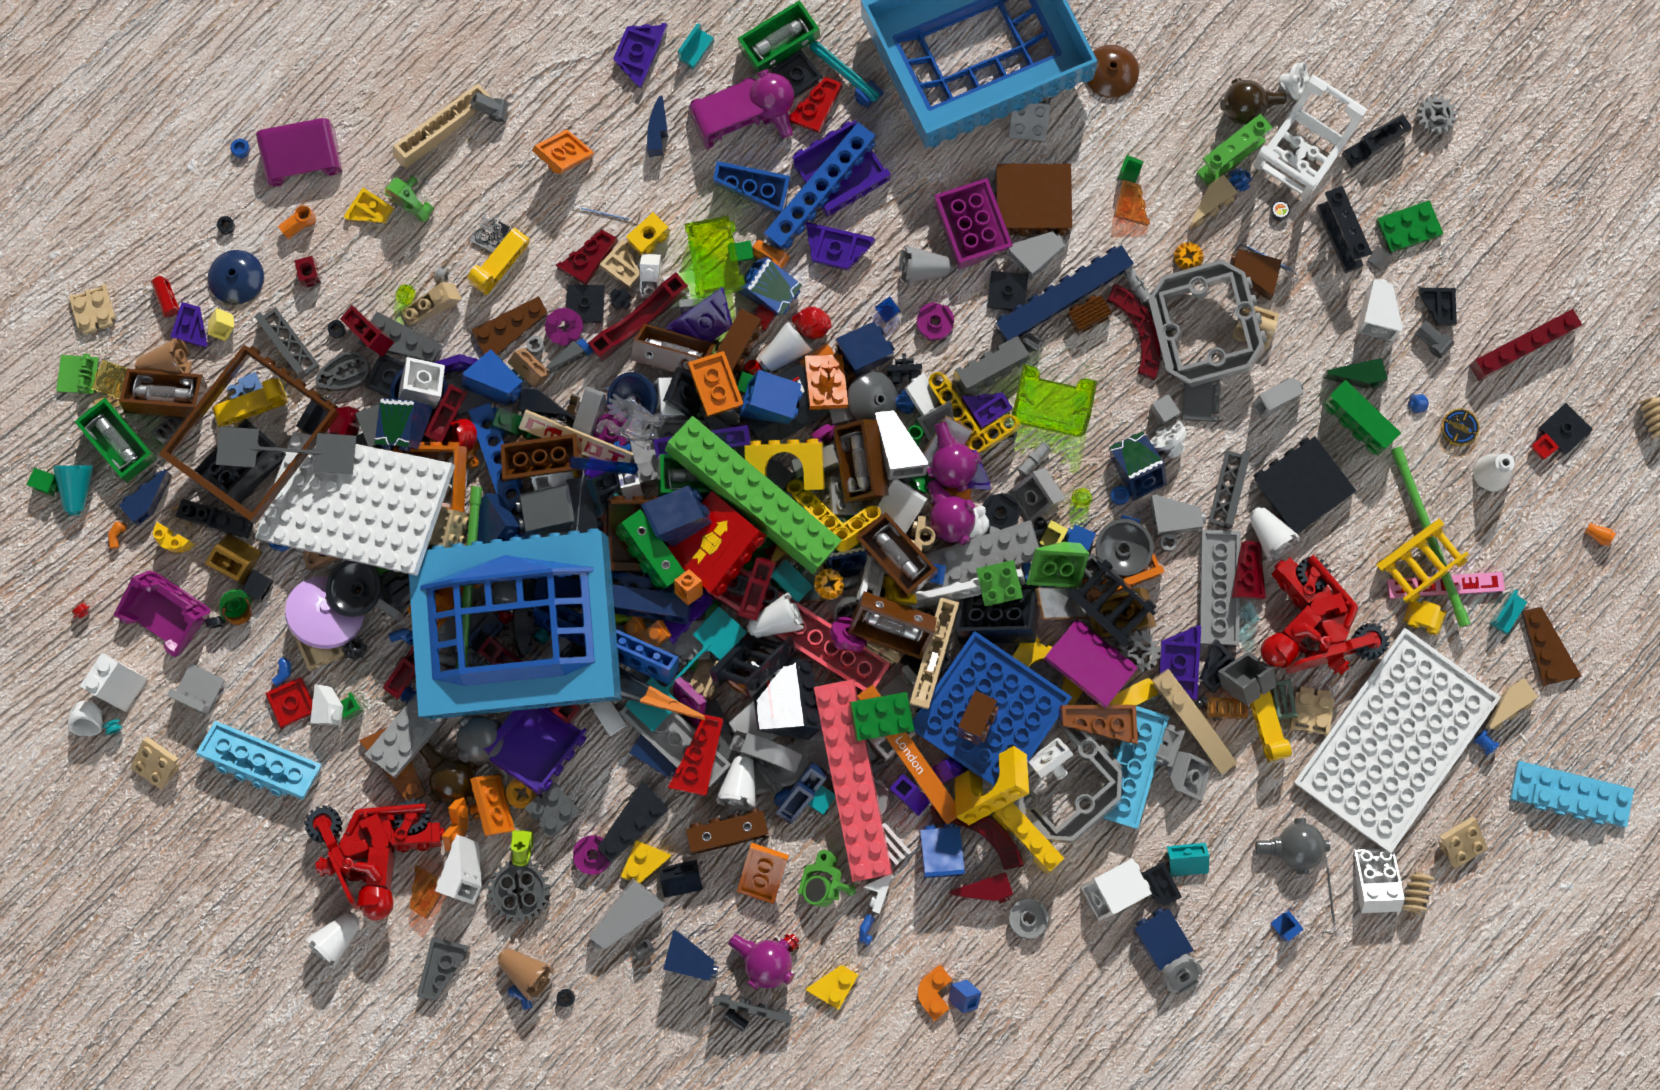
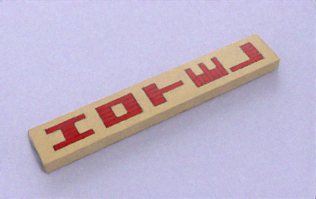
M529 410L525 411L519 429L541 438L576 433L581 441L583 455L599 459L625 472L633 455L630 451Z

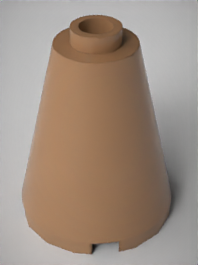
M175 338L139 357L136 360L135 369L190 373L192 363L191 361L188 362L187 359L190 353L186 344L181 339Z
M511 948L503 950L498 956V965L523 996L530 1001L533 995L538 997L544 991L551 980L548 978L549 974L554 973V968Z

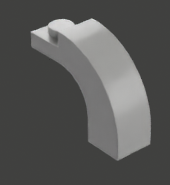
M737 730L729 748L796 773L802 758V754L787 747Z

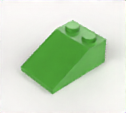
M1061 542L1035 548L1026 584L1080 588L1090 553L1081 543Z

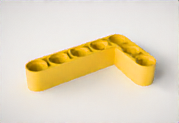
M934 372L930 375L929 385L941 404L947 402L945 400L946 394L948 392L952 393L951 404L954 420L957 422L961 421V424L964 426L969 423L972 425L973 432L966 442L971 450H977L975 442L980 439L982 447L977 452L984 453L1020 428V420L1016 416L1007 414L981 430L947 375L940 372ZM941 376L943 382L940 386H937L935 380ZM961 408L962 415L959 418H957L955 416L956 409ZM1012 418L1014 426L1008 429L1006 422ZM997 429L998 436L992 439L990 433L992 430Z
M791 480L786 486L787 493H792L793 500L842 539L837 548L840 552H846L857 545L856 537L881 516V510L877 506H868L845 523H842L810 490H804V484L800 480Z

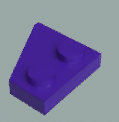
M1003 393L963 396L961 398L980 429L1013 409Z

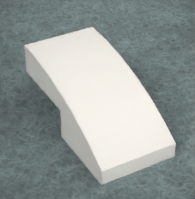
M611 701L589 703L610 737L626 727L625 722Z

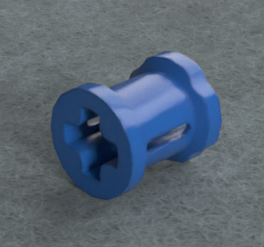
M1486 730L1482 731L1473 740L1474 744L1477 743L1485 751L1486 756L1499 746L1498 742H1494L1487 735Z

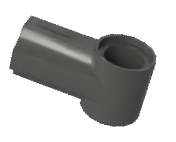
M476 92L471 98L470 105L471 108L487 114L491 120L504 122L509 103L503 99H493Z
M1427 321L1414 333L1429 346L1430 352L1440 359L1454 346V341L1448 335L1441 334Z

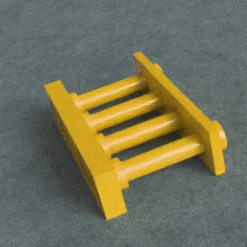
M1440 518L1376 564L1382 573L1385 571L1387 573L1390 572L1407 594L1403 597L1405 603L1409 601L1411 603L1415 602L1421 597L1419 595L1421 592L1455 567L1461 568L1468 562L1469 554L1467 551L1461 555L1443 533L1445 524ZM1432 536L1434 538L1437 537L1455 559L1446 567L1427 545V540ZM1416 548L1421 549L1439 571L1431 578L1425 574L1411 556V552ZM1401 559L1407 562L1422 581V584L1414 590L1396 569V563Z

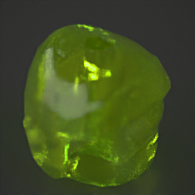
M408 284L399 286L395 292L396 300L402 305L412 303L416 295L414 287Z
M1078 488L1073 491L1071 500L1076 508H1087L1092 503V495L1088 489Z

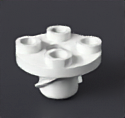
M1295 63L1291 68L1290 74H1282L1279 77L1278 84L1280 90L1291 93L1296 101L1300 98L1311 78L1308 76L1306 63Z
M1181 422L1169 427L1161 426L1156 430V434L1150 442L1156 451L1165 450L1166 457L1175 458L1184 451L1181 441L1185 438L1187 431Z

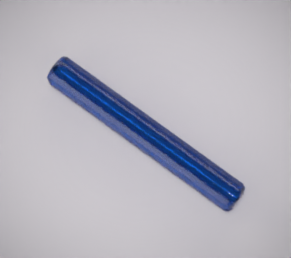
M571 457L569 460L570 467L575 469L636 474L638 471L637 464L630 462Z

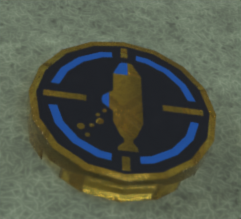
M1460 408L1453 409L1444 416L1440 429L1448 443L1461 447L1472 443L1476 439L1480 426L1478 419L1472 412Z

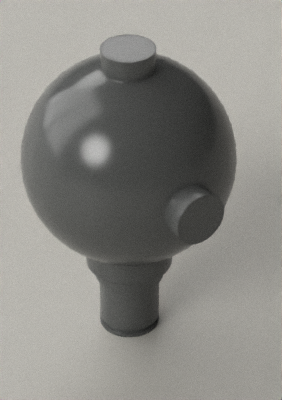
M468 716L463 717L458 722L461 727L456 737L460 760L465 763L468 761L479 764L487 763L490 767L495 768L503 778L507 777L508 773L490 762V757H495L501 751L504 739L495 746L489 756L483 749L495 742L497 730L502 725L497 718L490 719L482 716L470 719Z
M1306 818L1294 819V824L1285 828L1279 837H1273V839L1256 840L1255 851L1256 854H1270L1274 857H1281L1286 865L1297 869V874H1309V869L1319 864L1325 852L1330 851V841L1324 840L1323 835L1316 827L1307 824Z

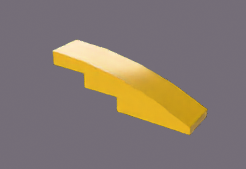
M1150 677L1117 693L1108 705L1138 706L1159 693L1151 682Z

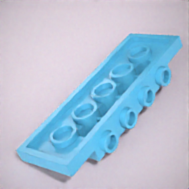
M1136 706L1138 744L1120 741L1119 747L1115 746L1112 755L1123 767L1121 768L1123 773L1121 803L1103 819L1138 829L1157 763L1155 755H1157L1160 744L1163 742L1162 738L1170 716Z
M217 721L213 723L196 752L198 757L214 763L218 772L234 774V777L241 782L245 780L251 781L252 785L258 789L268 788L273 795L278 797L281 794L285 796L290 794L304 800L322 768V765Z
M1517 761L1509 799L1535 805V809L1542 811L1551 809L1558 815L1572 814L1573 818L1578 820L1592 819V823L1599 825L1608 823L1627 827L1634 789Z

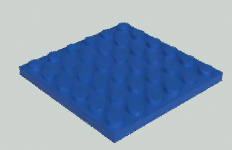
M974 631L935 687L929 709L921 708L912 720L914 732L980 778L995 786L1000 772L999 754L1015 746L1027 754L1028 763L1060 716L1059 706L1067 705L1072 697ZM975 690L997 700L996 706L999 707L993 725L989 724V734L985 742H980L979 746L957 736L959 723Z

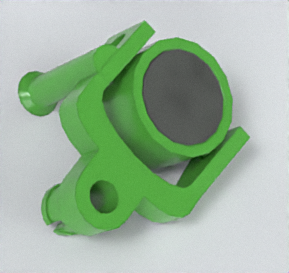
M410 175L409 180L405 183L399 178L394 177L385 187L384 195L425 223L435 209L428 202L422 204L411 189L415 183H418V180Z
M824 849L818 852L815 864L807 865L804 868L797 894L803 895L805 900L812 905L827 907L834 900L839 901L840 891L846 892L848 896H853L856 893V887L852 884L847 885L840 882L841 871L833 867L837 864V856ZM825 872L831 874L833 880L819 875L810 876L814 873Z

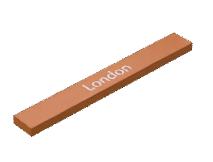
M871 685L857 695L859 700L881 697L874 685ZM907 732L885 736L945 824L948 825L957 818L955 801Z

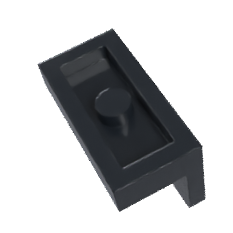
M310 400L296 427L312 435L328 412Z
M697 860L658 868L665 898L703 889Z

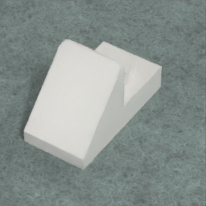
M886 875L863 887L878 893L877 896L873 895L870 907H873L872 912L880 914L892 875Z

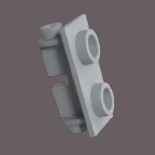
M1168 725L1165 728L1162 738L1164 742L1160 744L1157 755H1155L1157 765L1173 767L1185 733L1184 730L1175 729L1176 727L1173 725Z

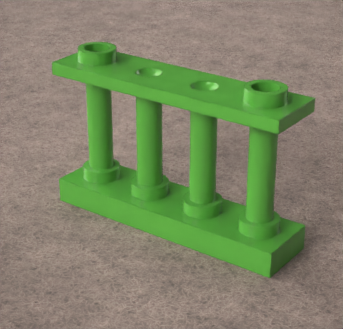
M1259 114L1203 158L1206 165L1199 169L1196 174L1208 187L1212 182L1225 175L1265 144L1266 140L1262 136L1273 127L1262 114Z

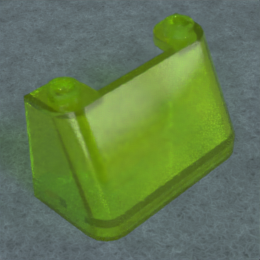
M729 215L685 223V232L688 234V244L695 275L697 298H707L721 287L724 288L725 296L741 291L742 286H745L744 275H740L733 236V232H736L735 222L731 221Z
M1023 364L1012 415L1020 420L1021 425L1074 437L1085 435L1092 413L1097 381L1084 378L1080 379L1076 386L1039 378L1040 371L1036 367Z

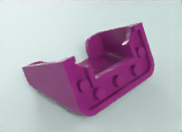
M746 78L739 84L702 99L696 98L690 102L688 110L705 149L714 147L713 141L717 138L720 141L723 135L756 123V126L760 124V121H763L765 125L772 123L770 118L761 115L769 110L755 104L750 98V90L756 79Z
M313 119L262 129L256 132L257 143L269 186H281L286 181L285 177L322 170L328 176H334L338 172H343L336 130L329 119Z
M146 571L131 578L113 615L124 624L138 622L166 641L164 644L166 653L177 657L183 653L199 631L211 610L159 573Z

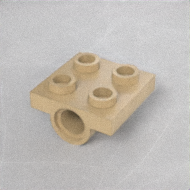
M1254 306L1256 313L1260 312L1262 324H1259L1261 331H1265L1267 342H1264L1265 350H1268L1278 324L1279 313ZM1244 309L1241 311V315L1248 316L1251 310ZM1237 319L1232 339L1247 343L1243 325Z
M918 516V520L913 522L912 536L915 537V540H912V542L922 553H926L933 548L935 532L932 528L925 526L926 517ZM923 537L928 538L929 541H928V542H923V541L921 540V538H923Z
M294 636L308 671H313L346 656L345 652H342V646L330 649L315 648L304 644Z
M146 737L142 740L130 769L162 790L166 787L169 779L176 774L180 764L177 763L178 757L149 737Z
M1473 816L1440 836L1441 840L1438 842L1442 852L1448 857L1451 866L1455 869L1488 849L1477 819Z

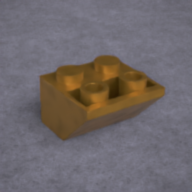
M228 534L213 548L204 564L244 585L263 552Z

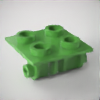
M86 353L83 356L61 355L56 391L94 394L95 389H93V386L96 382L99 357H90L91 355Z
M1014 560L976 568L985 606L1023 598Z

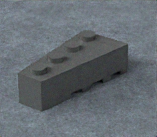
M1018 336L999 345L995 349L996 352L988 351L979 358V361L976 362L973 359L963 369L958 367L954 370L953 381L963 396H975L980 392V388L993 385L996 382L995 379L1000 376L1004 378L1012 372L1013 368H1021L1028 363L1027 360L1030 354Z

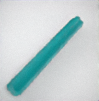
M816 40L810 44V49L853 86L859 88L871 101L875 102L880 97L877 90Z

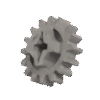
M1434 95L1432 99L1428 96L1425 101L1422 100L1420 107L1416 110L1419 113L1416 119L1421 120L1418 126H1424L1422 131L1428 129L1429 135L1436 132V135L1439 136L1441 131L1446 134L1448 129L1451 130L1457 121L1455 116L1458 111H1453L1455 104H1449L1451 99L1445 101L1443 95L1440 99L1437 98V95Z
M1137 630L1135 636L1132 634L1129 636L1132 641H1135L1133 648L1127 649V646L1119 645V648L1123 649L1119 653L1126 659H1129L1128 657L1135 658L1137 664H1133L1140 668L1141 673H1143L1145 667L1151 670V663L1153 665L1157 664L1154 659L1160 658V655L1156 654V652L1160 651L1161 648L1155 646L1158 640H1151L1153 638L1152 634L1147 637L1146 631H1144L1142 635H1139ZM1142 639L1148 641L1151 646L1147 647L1144 645ZM1138 646L1141 647V650H1149L1142 653L1141 657H1139L1138 653H1130L1136 651ZM1148 654H1153L1151 659L1145 663L1144 658Z

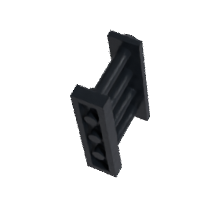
M1343 186L1325 192L1328 201L1318 204L1316 208L1346 274L1362 268L1364 264L1361 258L1372 255V251Z
M1098 559L1096 563L1100 568L1082 588H1072L1067 594L1125 647L1132 641L1129 638L1130 632L1149 612L1152 615H1156L1158 613L1155 609L1157 606L1150 599L1145 600L1112 569L1114 566L1108 560ZM1107 572L1114 579V582L1096 601L1090 602L1086 598L1088 596L1087 593ZM1121 585L1129 594L1110 615L1103 614L1100 611L1102 609L1101 606ZM1136 599L1144 607L1124 628L1120 629L1115 625L1116 619Z
M748 632L710 670L713 686L720 688L729 680L744 685L747 697L751 698L794 655L796 649L793 637L789 636L781 644L764 637L756 638ZM761 646H765L775 651L769 655L757 650ZM750 657L764 661L760 666L746 663ZM738 669L752 672L748 678L734 673Z

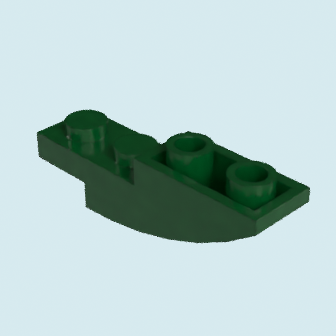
M499 407L496 408L491 424L492 427L506 431L507 434L518 438L520 436L527 440L541 438L519 429L523 416Z

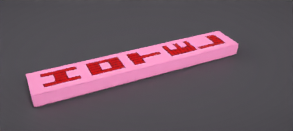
M1503 572L1451 575L1459 595L1505 591ZM1418 577L1404 578L1413 590L1422 584ZM1440 578L1419 595L1421 597L1445 596L1448 594L1442 578ZM1387 579L1389 599L1403 598L1407 595L1395 579Z

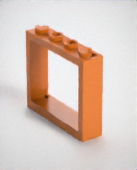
M420 442L418 449H410V452H454L453 508L448 509L465 513L467 447L459 446V442H448V446H442V442H430V445ZM393 447V450H388L399 453L405 452L399 451L397 447Z

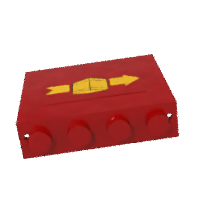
M711 491L702 503L710 511L709 518L712 523L674 547L668 545V549L685 571L691 570L702 580L704 588L719 597L720 594L726 591L727 585L731 580L738 576L743 565L751 559L754 551L763 544L767 535L755 528L721 497Z

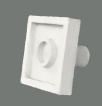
M1058 737L1034 754L1028 763L1041 778L1052 771L1057 780H1060L1068 774L1062 763L1073 756V753Z

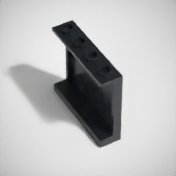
M1315 436L1311 439L1307 437L1299 443L1300 447L1296 450L1293 448L1289 449L1283 454L1285 457L1280 461L1278 458L1268 465L1270 468L1266 471L1261 469L1253 475L1254 479L1251 482L1252 485H1257L1284 523L1297 534L1356 492V489Z

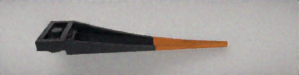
M577 644L569 657H585V646ZM619 667L621 698L705 720L703 714L665 695Z

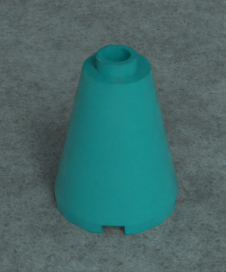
M55 465L53 470L63 510L68 512V515H80V511L85 509L93 465Z

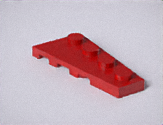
M704 715L705 720H701L668 789L707 796L724 721L723 718Z

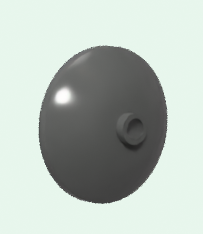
M866 372L856 377L847 393L848 410L855 421L862 419L874 420L875 413L881 411H894L897 413L896 398L898 397V392L894 383L886 375L879 372Z
M1118 519L1108 523L1100 531L1096 540L1097 558L1103 561L1105 559L1114 566L1112 569L1119 576H1131L1141 572L1147 567L1153 556L1154 545L1150 533L1143 525L1134 520ZM1124 547L1126 553H1121L1119 549Z

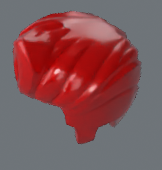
M814 306L806 307L792 317V323L798 333L813 340L823 338L829 329L832 328L830 316L825 311Z
M459 419L449 423V425H452L453 439L450 442H459V446L467 447L466 451L474 448L477 441L475 425L468 419Z

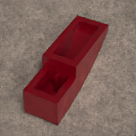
M450 384L424 435L437 442H442L451 427L449 423L454 421L468 393Z
M759 556L756 558L739 609V616L757 621L777 562Z
M414 645L407 655L401 659L383 686V689L397 700L416 679Z

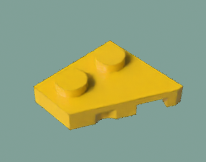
M362 187L343 217L347 220L385 224L395 208Z
M636 840L621 877L629 881L634 878L641 884L658 867L670 859L671 854Z
M840 965L809 986L806 991L839 1010L858 974Z

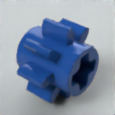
M1235 169L1230 173L1232 177L1228 181L1236 191L1244 192L1251 187L1249 183L1252 181V177L1246 169Z
M906 390L901 391L902 395H898L896 398L897 408L901 412H905V414L914 413V409H917Z

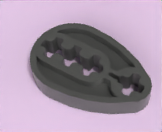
M354 351L344 352L330 360L320 370L315 379L316 384L322 390H351L362 386L367 381L370 375V366L365 357L360 353ZM361 362L362 364H365L362 366V370L356 368L358 367L357 363ZM350 366L356 368L353 374L346 372ZM343 369L346 372L345 377L339 375L340 370ZM323 377H326L328 379L326 385H324L322 382Z

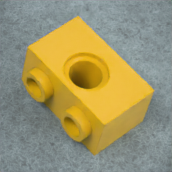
M652 212L626 236L627 243L640 256L642 254H651L659 242L663 243L669 237V227ZM648 233L654 235L651 239L644 238Z

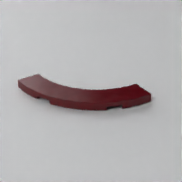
M1114 284L1107 302L1125 313L1133 323L1140 339L1141 361L1137 374L1155 381L1159 370L1161 351L1154 320L1147 308L1131 292Z
M930 805L933 824H945L933 805ZM986 816L970 825L958 818L949 823L964 826L984 837L999 855L1004 870L1024 866L1017 846L1011 837L991 817Z

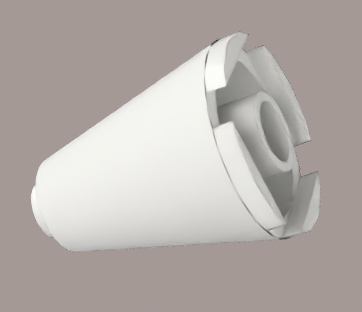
M788 321L760 356V365L765 371L770 370L773 372L810 353L812 348Z
M1487 454L1482 456L1476 462L1473 469L1476 483L1481 488L1483 487L1491 492L1505 488L1512 478L1515 465L1514 459L1509 454Z
M1258 507L1250 513V522L1269 561H1272L1273 557L1276 560L1283 557L1294 548L1292 544L1295 541L1299 543V535L1266 508Z
M789 593L782 595L759 613L757 621L750 619L747 625L750 635L759 638L803 629L804 626L800 625L803 623L799 609L796 603H791L789 600L792 596Z
M739 754V756L734 758L716 798V802L719 805L725 807L726 803L731 805L730 809L740 811L751 810V807L755 808L754 761L750 759L749 755Z
M346 912L310 935L305 942H311L309 947L323 961L327 960L330 963V967L334 968L360 928L359 922L361 920L353 912L351 914Z

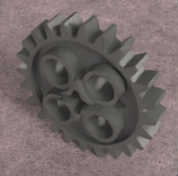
M506 861V868L499 865L500 872L493 871L496 878L489 879L493 883L492 886L487 887V889L492 890V893L488 894L487 897L493 898L489 905H496L493 912L500 910L499 917L502 918L506 915L507 922L512 917L514 923H517L519 918L522 923H525L526 917L533 921L532 915L535 914L539 917L538 910L545 911L543 903H549L545 899L546 896L551 895V893L546 892V889L550 888L551 885L545 884L549 877H542L545 870L538 872L539 865L537 864L532 867V861H529L524 866L510 865ZM517 873L519 874V887L524 889V892L520 894L523 903L522 909L519 907V895L515 893V890L518 889L515 878ZM527 874L532 876V882L529 885L523 883V877ZM510 877L513 884L510 888H505L503 881ZM528 894L535 896V901L531 905H528L525 901ZM509 897H513L516 901L512 908L506 906V900Z

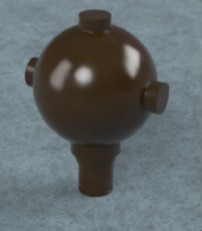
M1236 78L1231 82L1232 85L1227 89L1224 99L1220 101V108L1222 111H1225L1226 115L1233 122L1246 125L1259 114L1263 116L1266 110L1274 105L1285 104L1286 94L1284 91L1270 92L1265 90L1259 83L1253 80Z
M429 742L426 743L419 752L426 759L431 770L429 776L431 792L428 794L435 803L440 800L448 804H452L455 799L464 797L466 805L475 798L472 794L470 779L476 777L474 769L478 766L470 761L465 763L458 757L446 758L443 753L437 752Z

